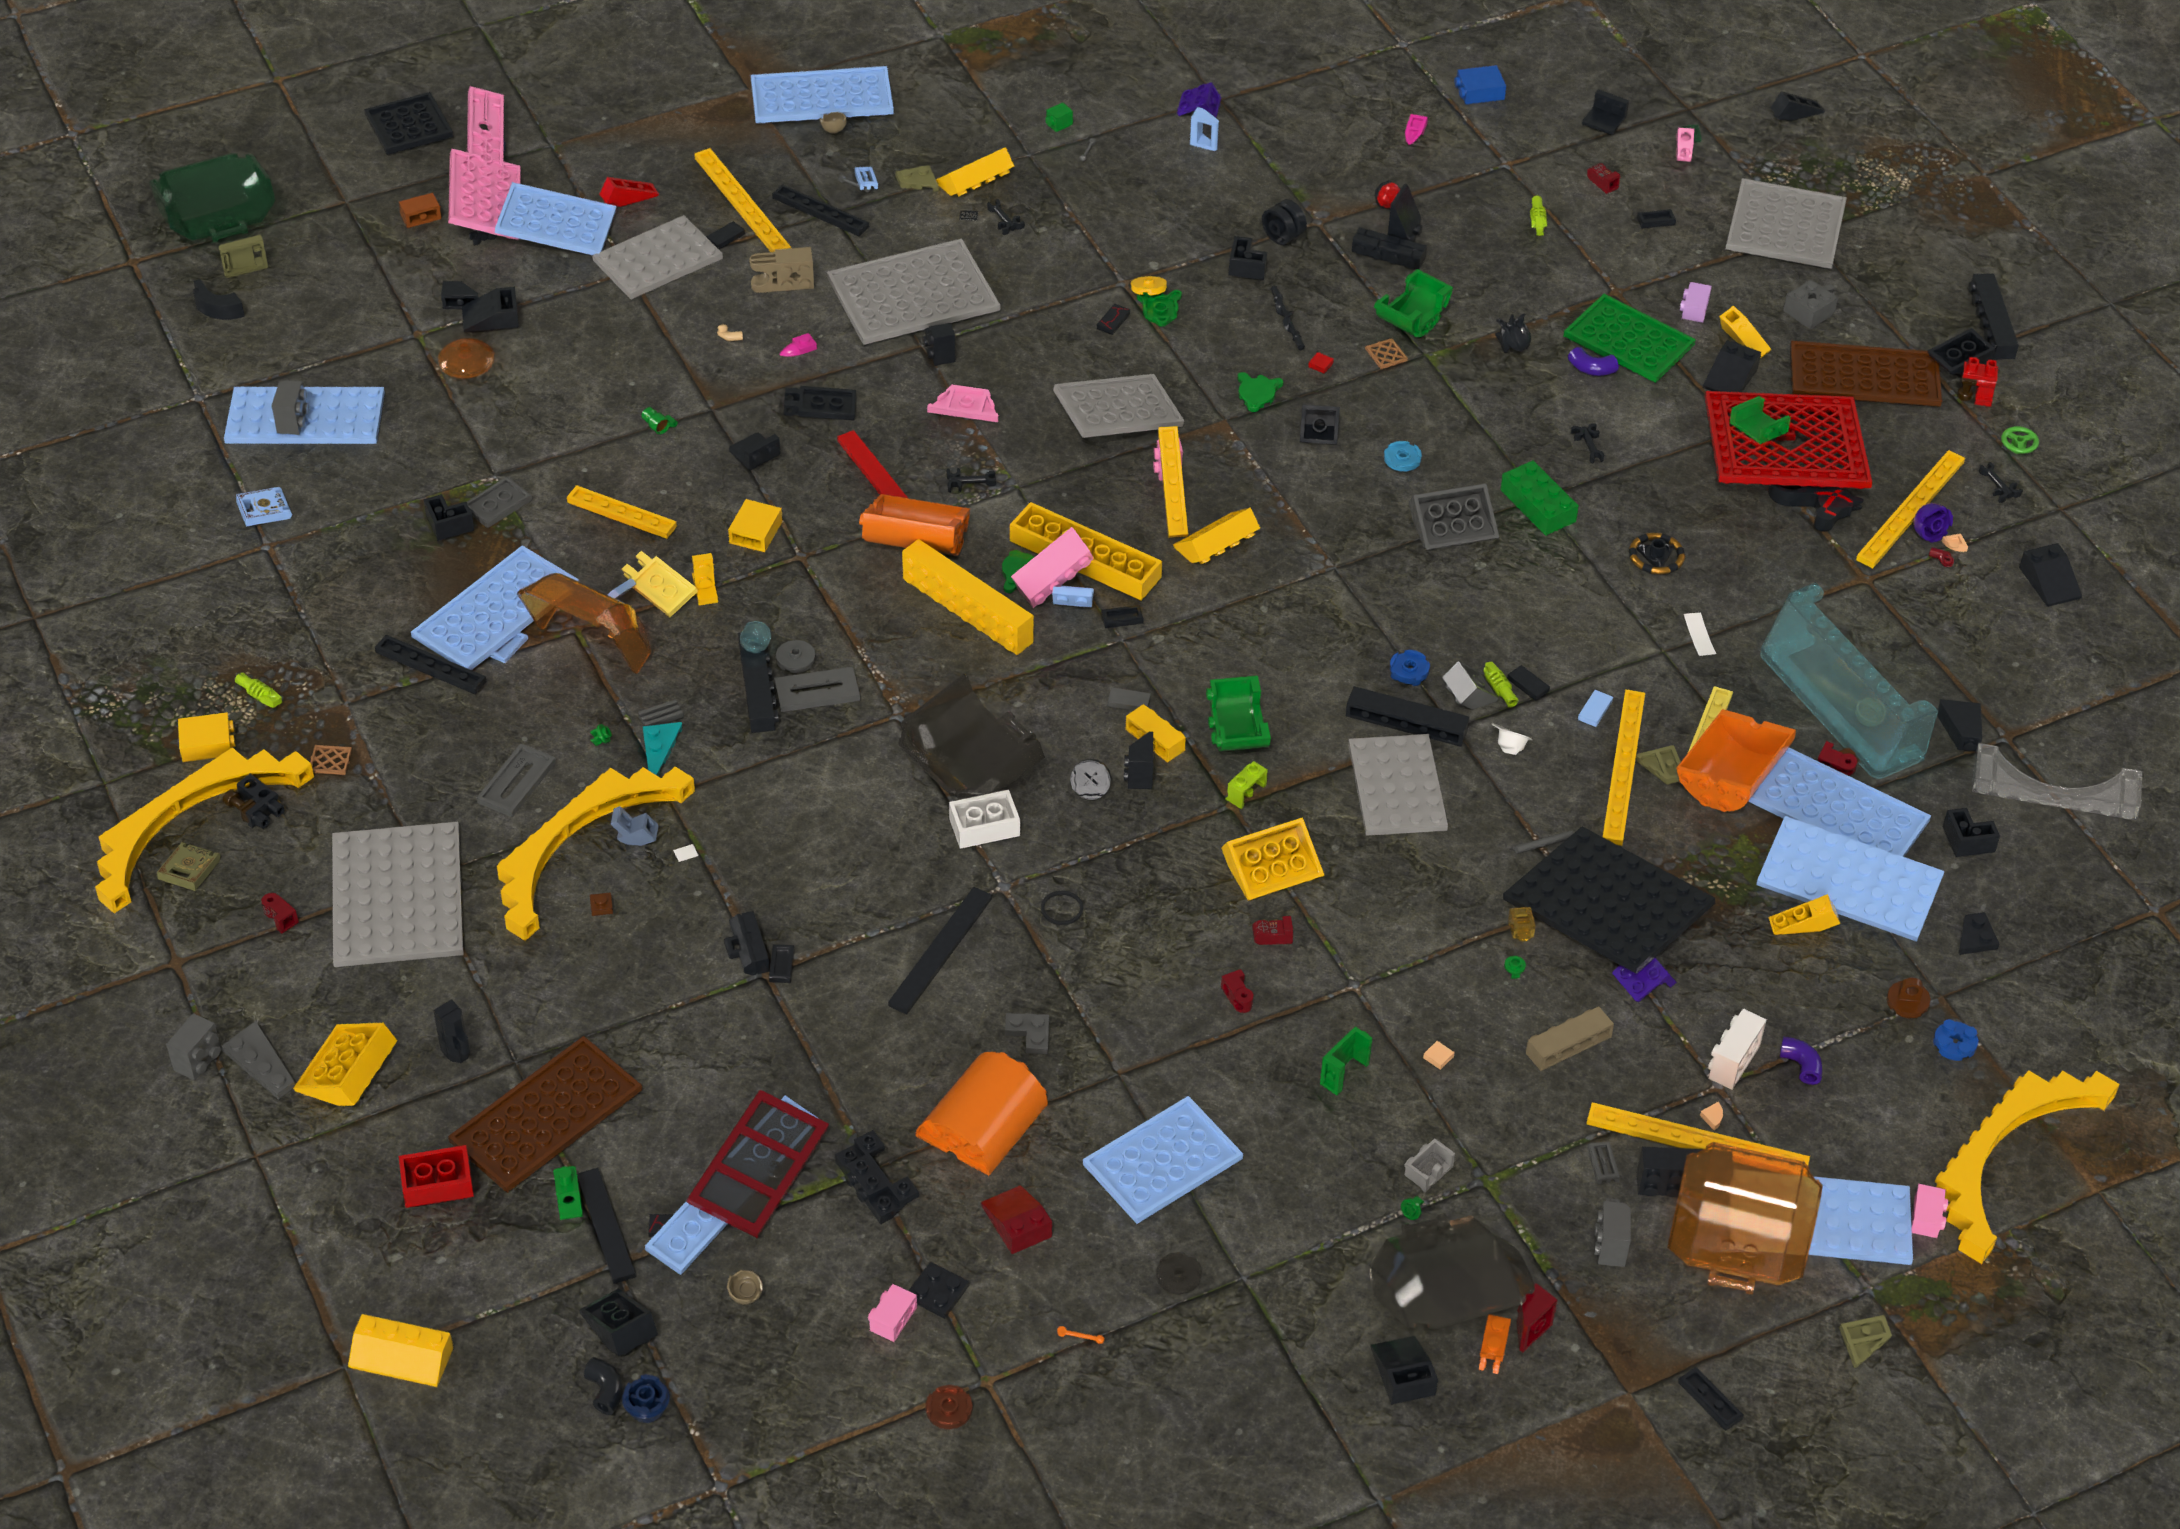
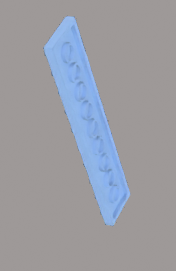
M784 1096L781 1099L782 1101L814 1116L812 1113L798 1105L796 1102H794L787 1096ZM774 1107L753 1130L796 1150L814 1131L812 1129L813 1126H806L798 1122L797 1118L793 1117L794 1119L788 1117L791 1115H784ZM746 1137L723 1161V1164L765 1184L788 1157ZM717 1171L701 1197L737 1214L758 1191ZM685 1202L645 1245V1250L681 1275L728 1223Z

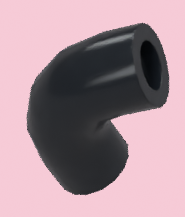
M592 1357L586 1365L584 1378L600 1386L599 1393L593 1400V1405L601 1413L612 1415L623 1395L622 1378L615 1367L601 1359Z

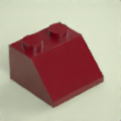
M1537 1283L1530 1289L1526 1288L1520 1295V1306L1517 1309V1332L1519 1350L1522 1353L1553 1325L1558 1299Z

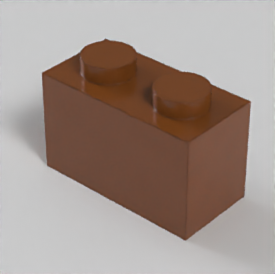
M433 193L399 202L400 214L407 228L442 219L440 205Z

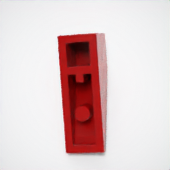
M607 177L599 195L605 204L622 207L657 197L659 193L652 183Z

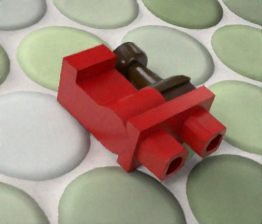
M1970 357L1968 362H1964L1962 370L1963 387L1959 388L1957 397L1962 401L1971 400L1973 395L1971 386H1977L1974 404L1991 407L1998 377L1997 361L1988 360L1986 364H1979L1978 358Z

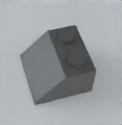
M1460 661L1442 677L1447 683L1445 685L1446 688L1455 695V701L1461 707L1465 706L1472 710L1499 700V697L1483 674Z

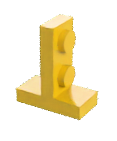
M712 553L692 556V580L698 591L696 593L698 604L718 603Z

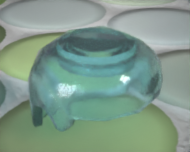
M759 621L748 622L740 633L741 646L753 653L764 651L771 639L770 628L765 623Z

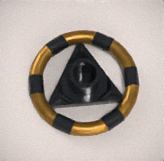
M1646 533L1638 536L1629 547V555L1632 562L1641 570L1652 574H1668L1676 571L1685 560V551L1682 545L1672 536L1662 533ZM1648 540H1652L1651 545H1639ZM1675 548L1678 556L1676 562L1663 567ZM1637 551L1653 566L1643 563L1638 558Z

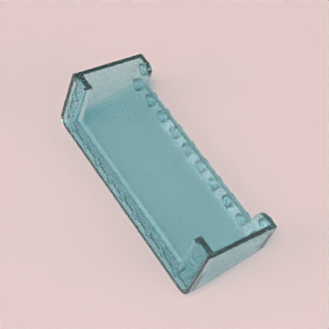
M1816 582L1789 593L1761 647V658L1844 748H1850L1856 754L1855 757L1858 759V763L1871 777L1882 779L1924 761L1938 710L1928 701L1920 700L1909 705L1814 604L1820 601L1824 594L1823 589Z

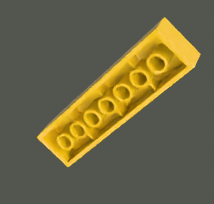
M1032 502L1010 524V541L1037 554L1072 527L1094 558L1087 567L1082 568L1078 572L1142 601L1162 578L1161 560Z
M920 539L902 551L903 579L907 583L912 584L922 593L933 598L935 602H939L950 612L955 613L965 622L976 627L978 631H982L993 641H997L1008 651L1016 655L1033 644L1034 615Z

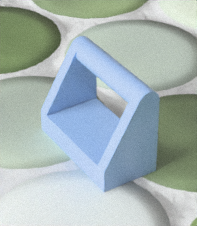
M1197 107L1191 117L1190 145L1216 151L1219 120L1203 108ZM1203 123L1212 125L1211 140L1203 134Z

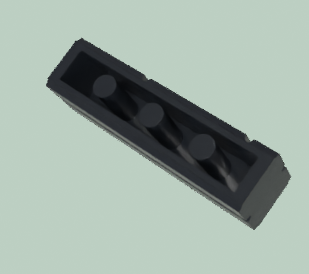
M1361 227L1358 228L1357 233L1353 237L1352 252L1416 270H1420L1426 258L1427 245Z

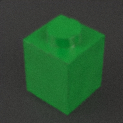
M1063 102L1046 110V124L1055 132L1073 125V111Z

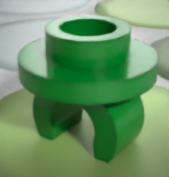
M599 724L596 729L590 732L594 737L591 739V742L595 746L600 745L602 742L605 744L610 742L612 734L607 726Z
M1510 956L1505 960L1504 967L1506 971L1511 973V979L1520 978V974L1526 968V962L1519 956Z
M1415 1196L1413 1199L1407 1198L1401 1203L1403 1215L1410 1220L1419 1218L1421 1215L1420 1205L1424 1203V1200L1418 1196Z

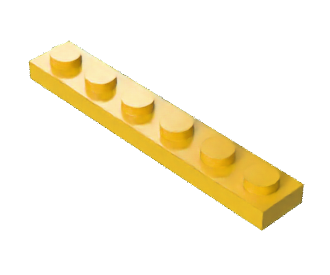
M1178 426L1159 427L1158 437L1168 538L1187 537L1188 527Z
M577 485L567 496V503L666 539L677 527V523L674 520Z

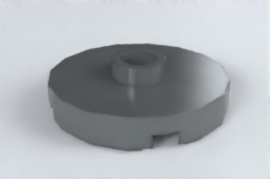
M801 640L785 642L776 652L777 665L784 671L785 669L789 670L790 673L805 672L812 667L816 660L815 649L811 644Z

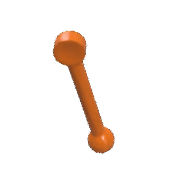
M1063 1326L1057 1329V1334L1062 1337L1070 1335L1094 1340L1098 1344L1104 1342L1102 1335L1092 1336L1069 1331Z

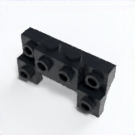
M874 1130L854 1139V1145L836 1153L835 1162L844 1173L847 1184L850 1187L853 1186L856 1190V1195L860 1202H865L878 1222L883 1224L893 1219L909 1202L918 1198L919 1191L908 1176L893 1184L889 1181L873 1159L875 1155L885 1150V1145Z

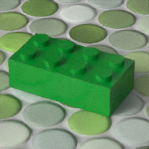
M1534 460L1502 474L1500 490L1545 536L1576 522L1579 505Z

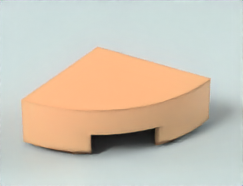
M1961 534L1943 536L1942 538L1943 544L1954 551L1966 552L1968 549V545Z
M1717 1102L1702 1110L1700 1116L1713 1130H1716L1722 1121L1723 1109L1720 1103Z

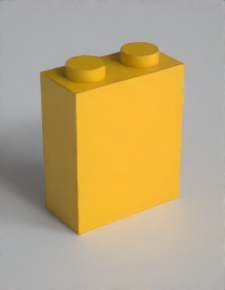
M746 499L728 529L729 543L766 552L782 523V508Z
M228 712L178 719L179 749L183 762L217 758L230 748L236 747L235 737L231 735V732H235L234 722L229 720Z

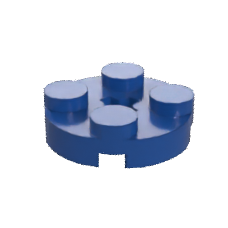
M1405 650L1404 653L1399 654L1398 652L1391 658L1390 672L1393 680L1418 686L1429 674L1430 663L1421 652Z
M1948 1019L1936 1029L1933 1043L1934 1046H1937L1938 1052L1942 1056L1950 1060L1960 1061L1964 1057L1969 1056L1970 1058L1975 1054L1978 1046L1977 1030L1964 1023ZM1953 1038L1958 1039L1959 1041L1957 1043H1954Z

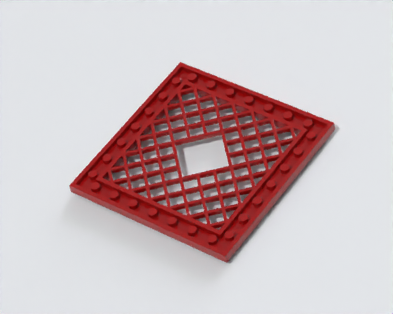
M1705 391V403L1718 482L1726 484H1773L1858 489L1872 487V478L1854 397ZM1761 396L1765 399L1763 406L1765 414L1776 420L1782 418L1779 416L1781 414L1789 415L1791 417L1790 420L1793 419L1798 422L1796 424L1790 422L1789 427L1811 439L1791 451L1772 440L1759 444L1754 439L1745 436V433L1736 431L1735 429L1737 428L1735 426L1730 427L1731 415L1728 417V413L1731 414L1732 407ZM1803 415V416H1805V417H1807V418L1801 419V418H1799V417H1797V416ZM1820 415V416L1824 417L1825 419L1820 420V419H1818V418H1816V417ZM1810 420H1812V421L1816 422V424H1815V425H1812V424H1810V423H1808V422H1809ZM1831 421L1835 423V425L1831 426L1827 422ZM1804 425L1808 427V429L1804 430L1800 428V426ZM1823 426V427H1825V428H1827V429H1826L1825 431H1823V430L1819 429L1818 427ZM1815 431L1819 434L1815 436L1810 432ZM1833 431L1838 435L1834 437L1829 433ZM1824 436V437H1826V438H1828V439H1830V440L1824 441V440H1822V439H1820V438H1822V437ZM1741 438V439L1745 440L1746 442H1744V443L1742 444V443H1740V442L1737 441V440ZM1816 441V442L1820 443L1821 445H1820V446H1816V445H1814V444H1812V443ZM1836 442L1840 446L1835 447L1832 445V443ZM1752 444L1756 448L1751 449L1748 447V445ZM1771 445V446H1773V447H1775V448H1774L1773 450H1771V449L1767 448L1766 446ZM1806 446H1808V447L1812 448L1813 450H1811V451L1809 452L1808 450H1806V449H1804V448H1805ZM1827 447L1831 449V451L1827 452L1823 450V448ZM1743 449L1747 451V453L1743 454L1739 452V450ZM1763 450L1766 454L1762 455L1758 451ZM1782 451V452H1784V453H1786V454H1784L1783 456H1781L1780 454H1778V453H1776V452ZM1798 451H1800L1801 453H1803V454H1805V455L1799 456V455H1797V454H1795V453L1798 452ZM1819 452L1823 454V456L1818 457L1817 455H1815V453ZM1838 453L1842 455V457L1838 458L1833 454ZM1754 455L1758 458L1756 460H1753L1749 456ZM1772 455V456H1774V457L1777 458V459L1773 461V460L1769 459L1768 457H1770V456ZM1791 456V457L1795 458L1796 460L1792 462L1791 460H1789V459H1787V458ZM1808 457H1811V458L1814 459L1815 461L1810 462V461H1808V460H1806V459H1807ZM1830 458L1834 461L1832 463H1829L1825 459ZM1746 460L1749 464L1745 465L1741 461ZM1765 461V462H1767V463H1769V464L1766 465V466H1764L1763 464H1761V463H1759V462ZM1781 461H1783L1784 463H1786V464H1788V465H1786V466L1784 467V466H1782V465H1780V464H1778V463H1780ZM1802 462L1806 464V466L1801 467L1800 465H1798V463ZM1821 463L1825 465V467L1821 468L1817 466V464ZM1841 464V465H1843V466H1845V467L1842 468V469H1840L1839 467H1837V466H1835V465Z

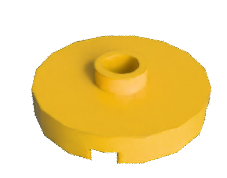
M1145 276L1131 281V290L1139 295H1143V292H1148V295H1157L1163 293L1167 288V281L1160 277Z

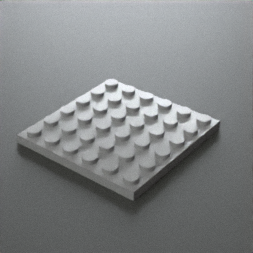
M1742 178L1726 249L1832 269L1847 197Z

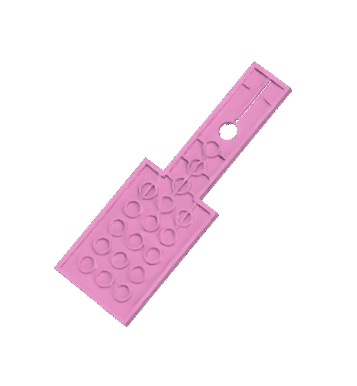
M470 86L468 90L467 152L451 149L448 223L518 240L519 238L495 233V226L512 182L520 184V166L503 162L504 95ZM485 124L490 131L483 130L479 126Z

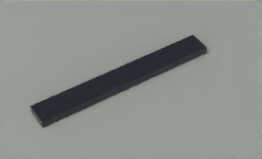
M976 887L971 889L888 1001L889 1007L904 1014L909 1013L992 900V894Z

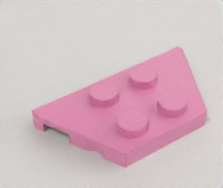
M951 385L946 389V392L941 393L937 397V401L934 404L930 403L927 406L928 413L998 422V413L995 411V405L987 389Z

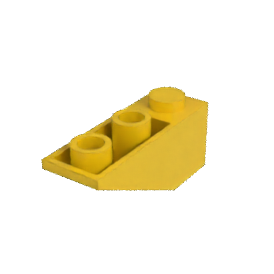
M1732 306L1719 316L1722 329L1737 343L1760 351V358L1771 351V348L1753 325L1736 307Z
M1828 894L1769 917L1774 935L1818 932L1841 924L1836 908Z

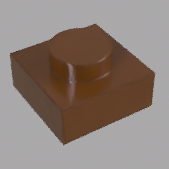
M611 892L590 895L592 916L613 914Z

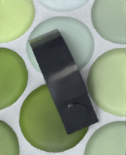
M201 279L193 281L196 308L202 314L221 320L245 317L242 302L235 292L227 295L213 294L208 291Z

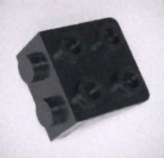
M757 432L731 445L729 452L747 469L752 470L781 455L780 438L776 434L765 438Z

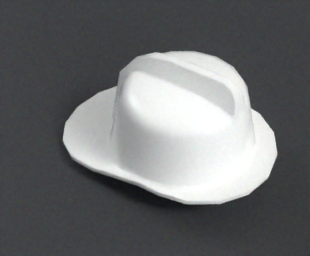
M1492 723L1493 726L1499 729L1498 744L1505 753L1516 755L1524 749L1528 740H1532L1527 736Z

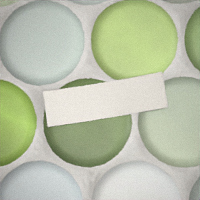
M1701 612L1684 614L1688 630L1699 656L1716 654L1705 628Z

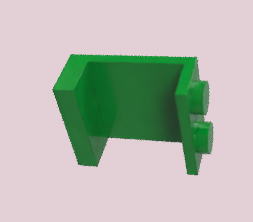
M1761 396L1732 407L1730 424L1759 444L1788 433L1791 418L1787 415L1774 420L1763 412L1765 399Z
M1355 1026L1322 1059L1320 1085L1336 1096L1343 1090L1345 1065L1352 1058L1366 1067L1369 1065L1372 1037L1367 1032Z

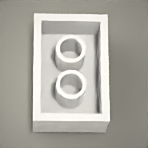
M1009 790L949 802V819L960 849L1020 836V818Z
M1742 1009L1738 1016L1734 1015L1730 1023L1731 1028L1724 1031L1720 1040L1722 1042L1720 1045L1716 1044L1712 1050L1711 1056L1713 1058L1708 1066V1069L1711 1070L1710 1080L1733 1090L1761 1045L1767 1019L1745 1009Z

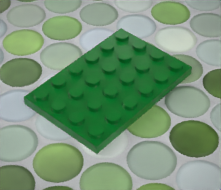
M1606 294L1598 298L1565 329L1563 335L1603 357L1614 355L1619 365L1655 383L1696 342V339Z

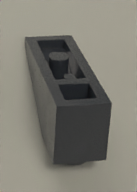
M1783 91L1780 92L1770 107L1777 119L1789 121L1825 112L1818 101Z

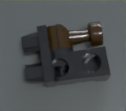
M251 773L237 783L238 792L230 789L223 796V803L229 807L235 806L240 811L242 820L248 822V826L252 829L256 825L264 829L270 823L269 815L273 814L279 817L285 812L284 805L279 801L278 794ZM249 782L250 786L246 788L245 785Z

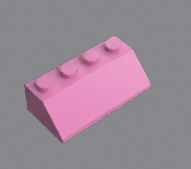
M1071 527L1011 577L1020 594L1034 608L1042 604L1046 597L1053 592V586L1061 587L1067 580L1074 578L1079 570L1087 567L1094 558L1088 547Z

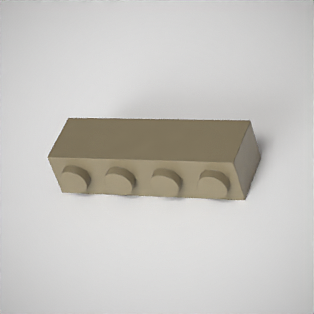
M1599 1006L1592 1010H1586L1575 1018H1569L1565 1023L1553 1026L1539 1035L1532 1036L1528 1040L1526 1054L1537 1068L1542 1071L1611 1038L1614 1023Z

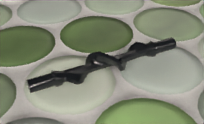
M1272 286L1271 291L1274 296L1276 312L1284 316V328L1292 333L1293 341L1296 343L1298 350H1303L1305 345L1301 339L1300 332L1295 329L1290 318L1294 312L1286 310L1283 303V295L1280 294L1277 286Z

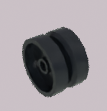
M1290 199L1280 201L1275 206L1264 211L1262 215V224L1266 234L1273 242L1279 245L1289 243L1294 238L1303 234L1307 228L1305 214L1299 205Z

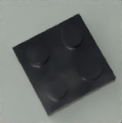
M930 1261L908 1291L917 1295L918 1306L945 1319L968 1289L969 1281Z

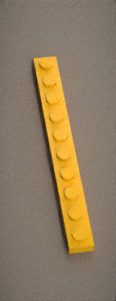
M711 148L695 153V160L770 252H775L776 249L791 248Z
M1948 450L1858 553L1856 561L1874 568L1913 523L1914 516L1919 508L1934 499L1964 464L1965 458Z
M1626 689L1602 836L1620 846L1623 844L1645 698L1644 692Z
M1593 1102L1587 1119V1125L1679 1148L1732 1150L1733 1161L1783 1174L1806 1176L1810 1156Z

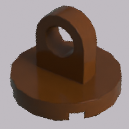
M1907 978L1894 983L1889 988L1886 1000L1891 1010L1893 1008L1897 1015L1905 1018H1918L1928 1011L1931 998L1921 980L1918 978Z

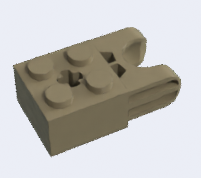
M811 247L776 249L775 252L753 254L749 259L750 267L754 271L765 272L753 276L751 280V288L757 293L814 289Z

